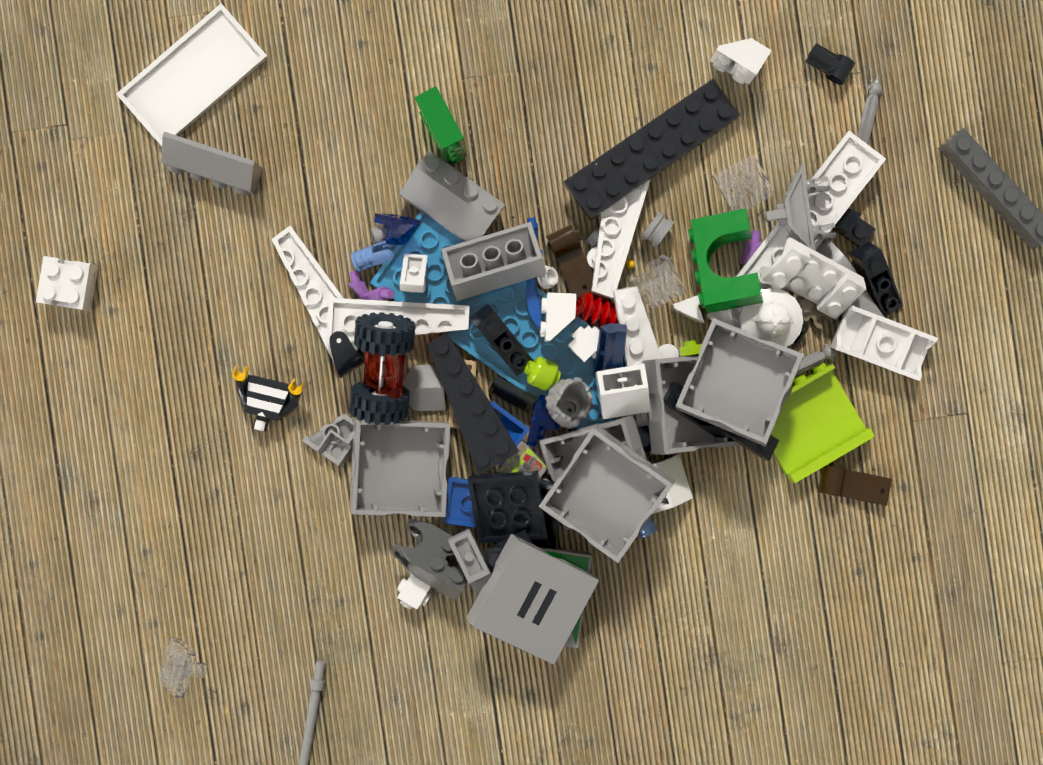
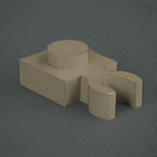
M800 295L796 296L795 299L802 309L803 322L805 323L811 319L812 325L816 329H822L823 326L818 323L819 317H823L825 320H830L831 317L819 312L817 305Z

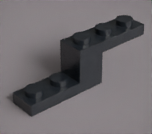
M671 382L663 398L664 405L712 436L731 438L761 459L770 461L779 442L777 438L770 435L765 447L677 410L675 406L683 386L677 382Z

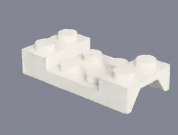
M791 237L787 239L783 254L771 267L762 266L760 268L762 281L779 290L785 287L817 305L818 311L835 320L866 290L864 277Z
M850 305L843 314L830 347L920 381L922 378L921 366L927 351L937 342L938 338Z

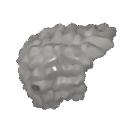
M577 377L573 380H560L554 384L553 388L549 389L548 396L545 397L547 402L546 408L549 410L548 414L562 427L569 429L577 427L580 423L579 420L586 418L591 410L593 396L590 393V387H587V384Z

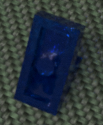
M375 213L374 218L375 223L383 224V229H387L386 244L404 245L420 226L421 222L419 219L397 214Z
M540 395L535 403L526 442L530 446L535 447L539 439L543 440L546 428L558 431L561 426L548 414L549 410L546 408L545 395Z

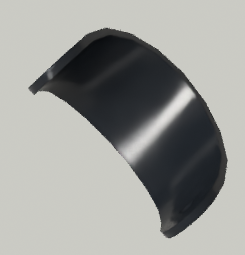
M336 331L330 336V349L340 378L366 363L361 349L356 351L344 332Z

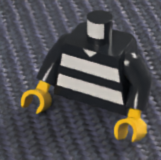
M236 365L232 376L236 380L237 393L241 405L245 408V412L256 415L254 429L267 431L269 419L281 420V418L287 417L298 407L301 392L306 386L305 382L298 387L295 384L296 378L290 384L255 375H248L247 379L246 376L249 368L245 366L243 373L237 370Z

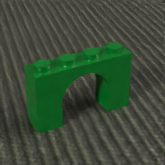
M435 86L414 97L420 109V117L443 160L448 164L451 163L452 166L464 160L463 156L467 155L464 137L438 88Z
M744 208L692 219V228L688 229L690 242L695 244V249L691 250L694 264L698 263L699 270L695 271L697 285L701 284L702 292L698 293L700 306H705L707 313L763 303L758 273L726 278L718 276L710 269L711 257L718 248L728 243L752 239L747 209Z

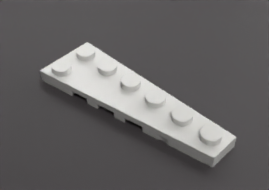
M289 226L272 238V241L333 360L330 344H327L329 298L344 299V297L294 229ZM351 342L355 350L357 351L358 349L356 348V345H354V342Z
M633 286L613 290L618 324L627 325L623 354L625 366L643 364L642 361L662 359L638 287ZM647 412L634 414L637 428L649 426Z

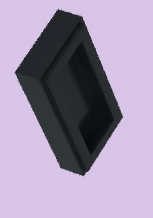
M497 375L488 390L489 393L528 413L537 399L536 396Z

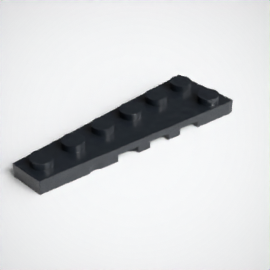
M445 332L427 343L479 475H483L520 451L449 334Z

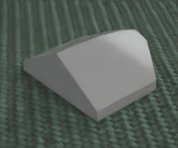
M413 365L402 381L405 389L409 390V405L414 411L446 410L445 389L435 365Z

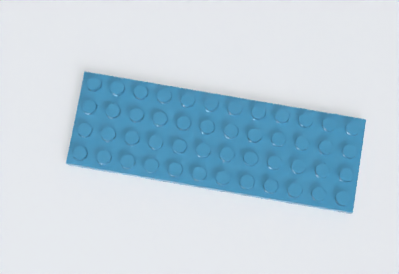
M420 211L393 249L394 258L383 263L370 283L377 288L384 286L392 289L395 293L392 299L396 302L470 306L469 329L447 332L452 341L513 385L536 396V401L546 407L545 397L548 396L549 390L544 391L528 384L527 374L524 371L516 376L470 320L471 316L488 303L533 360L541 356L557 363L558 370L561 372L559 381L565 379L573 380L577 377L581 378L582 382L587 384V387H590V393L593 396L591 410L586 418L580 419L579 425L574 428L580 429L615 419L602 418L596 378L593 377L595 359L590 356L585 362H582L567 346L574 340L571 335L580 326L585 329L589 324L577 317L550 342H544V337H540V329L534 324L528 312L526 280L457 301L441 249L464 241ZM404 254L428 255L426 290L424 293L400 291ZM537 288L541 303L542 298H546L547 294ZM541 313L542 322H545V313ZM623 355L622 367H626V366H625V361H624V355Z

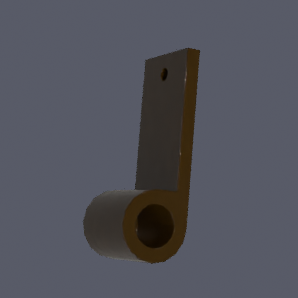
M569 225L547 235L546 238L571 293L576 294V299H579L583 293H591L593 272L581 248L580 240H583L579 228H573L572 225Z
M831 462L823 467L818 492L887 506L892 482L891 478L842 469L843 464Z

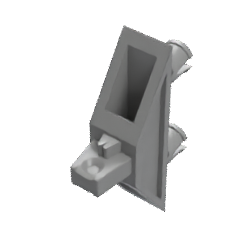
M800 164L781 204H776V210L764 213L765 222L778 220L779 226L784 225L798 242L816 251L815 240L836 238V233L824 232L834 228V223L813 226L808 200L810 193L828 192L830 190V186L817 185L828 181V176L807 180L805 178L804 164Z

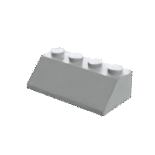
M168 132L163 133L161 163L168 166V171L179 175L181 171L189 173V178L203 182V179H208L212 181L211 185L225 189V186L234 188V193L247 196L248 193L255 195L263 168L255 161Z
M428 151L417 164L399 193L400 197L464 242L485 236L505 206L503 202L431 151Z
M531 222L441 249L457 301L547 274Z

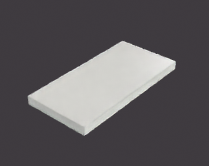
M221 3L116 95L162 146L164 132L179 136L268 59V56Z

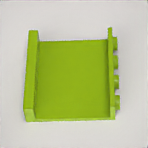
M825 363L814 367L812 369L814 373L806 377L803 374L794 379L791 395L785 400L771 435L779 440L774 455L792 483H797L875 437L871 428L864 426L832 370L835 369L833 364L825 365Z

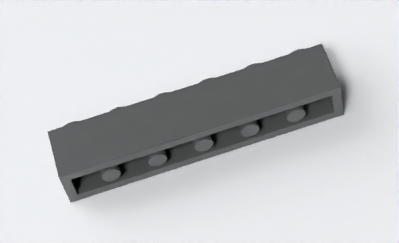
M964 128L950 136L938 148L942 154L1030 249L1042 246L1043 213Z

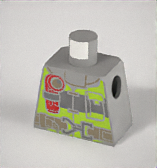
M522 440L517 446L520 452L507 459L498 470L499 473L538 471L540 479L551 481L543 475L547 469L546 464Z

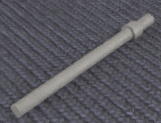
M322 660L316 661L314 678H311L310 681L311 695L299 765H308L320 692L323 690L325 682L323 674L326 662Z

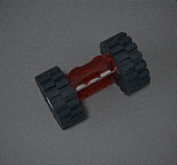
M373 312L370 315L363 314L362 317L358 316L355 320L354 345H356L357 349L365 352L363 382H358L357 385L354 384L350 394L349 412L352 417H357V420H365V423L369 424L375 422V425H380V423L390 425V422L396 424L399 423V420L404 421L408 417L410 393L403 386L405 353H410L414 349L416 326L415 322L411 321L410 318H404L403 315L396 316L394 313L385 314L384 312H379V314Z

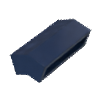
M611 323L600 326L594 378H596L595 372L622 367L627 325Z

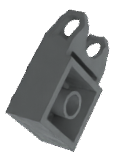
M410 519L406 528L416 538L418 547L409 548L395 544L390 553L399 560L406 570L416 575L417 579L455 601L468 581L448 542V538L452 537V535L433 524Z

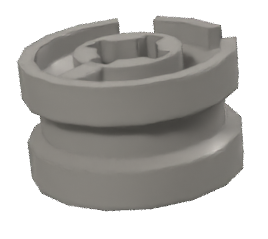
M659 211L641 238L649 240L651 245L656 248L670 230L674 221L666 219L664 214Z

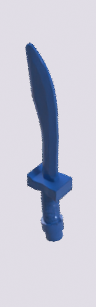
M528 218L527 223L531 222L536 239H538V223H536V218ZM535 277L526 280V301L530 318L541 329V303Z

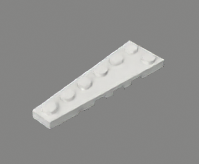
M650 180L601 213L591 293L614 299L613 290H617Z
M329 298L327 344H330V336L336 331L344 332L349 340L354 342L355 320L358 316L362 317L363 314L370 315L373 312L379 314V312H384L385 314L394 313L396 316L403 315L404 318H410L416 324L415 335L469 329L470 306Z

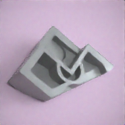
M342 414L333 423L324 425L320 428L321 431L311 437H304L302 441L342 468L352 454L354 420L346 414Z

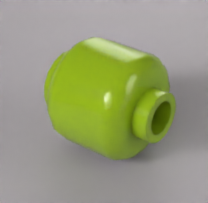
M541 356L533 361H529L524 370V373L527 374L528 384L544 391L553 388L561 375L557 363Z

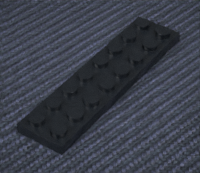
M711 79L573 174L563 184L591 221L739 118L740 114L714 79Z

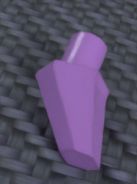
M752 230L751 242L746 244L740 265H745L762 244L760 242L761 231Z
M357 270L351 271V283L348 286L361 300V296L368 292L365 281H360V275Z
M381 286L363 294L361 300L388 301V299L394 297L395 293L389 287Z

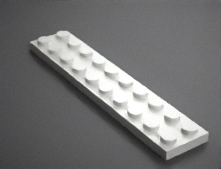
M850 131L844 135L811 178L828 176V181L817 185L830 186L828 192L810 193L808 195L813 226L836 224L886 160V158ZM777 222L737 276L758 273L761 290L775 288L762 281L760 268L762 266L771 267L783 254L787 239L789 237L794 240L796 239L784 225L779 226ZM832 228L825 230L824 232L829 233L832 230ZM824 239L815 240V250ZM742 307L707 313L705 317L710 321L714 318L741 329L740 314Z

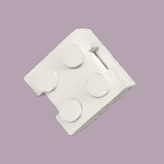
M43 256L36 302L91 311L98 266L85 262H74Z

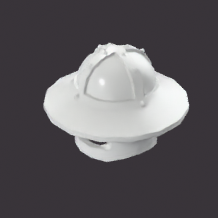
M775 288L762 290L763 303L742 307L740 314L741 329L758 339L772 341L788 347L800 335L803 325L802 309L797 300L786 291Z

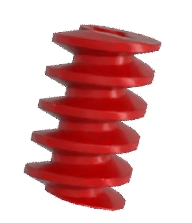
M590 292L581 295L576 304L575 318L583 314L582 321L585 322L591 317L590 324L594 325L598 320L599 328L605 324H618L615 303L610 304L609 300H602L597 295L593 297V294Z

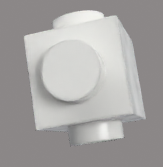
M589 325L585 329L580 326L571 335L574 340L567 346L582 362H585L590 356L593 359L596 358L599 330L595 326L592 329Z
M411 573L408 580L403 578L396 589L400 592L397 597L401 600L400 604L408 609H418L420 604L425 606L431 596L428 592L430 586L417 579L413 573Z

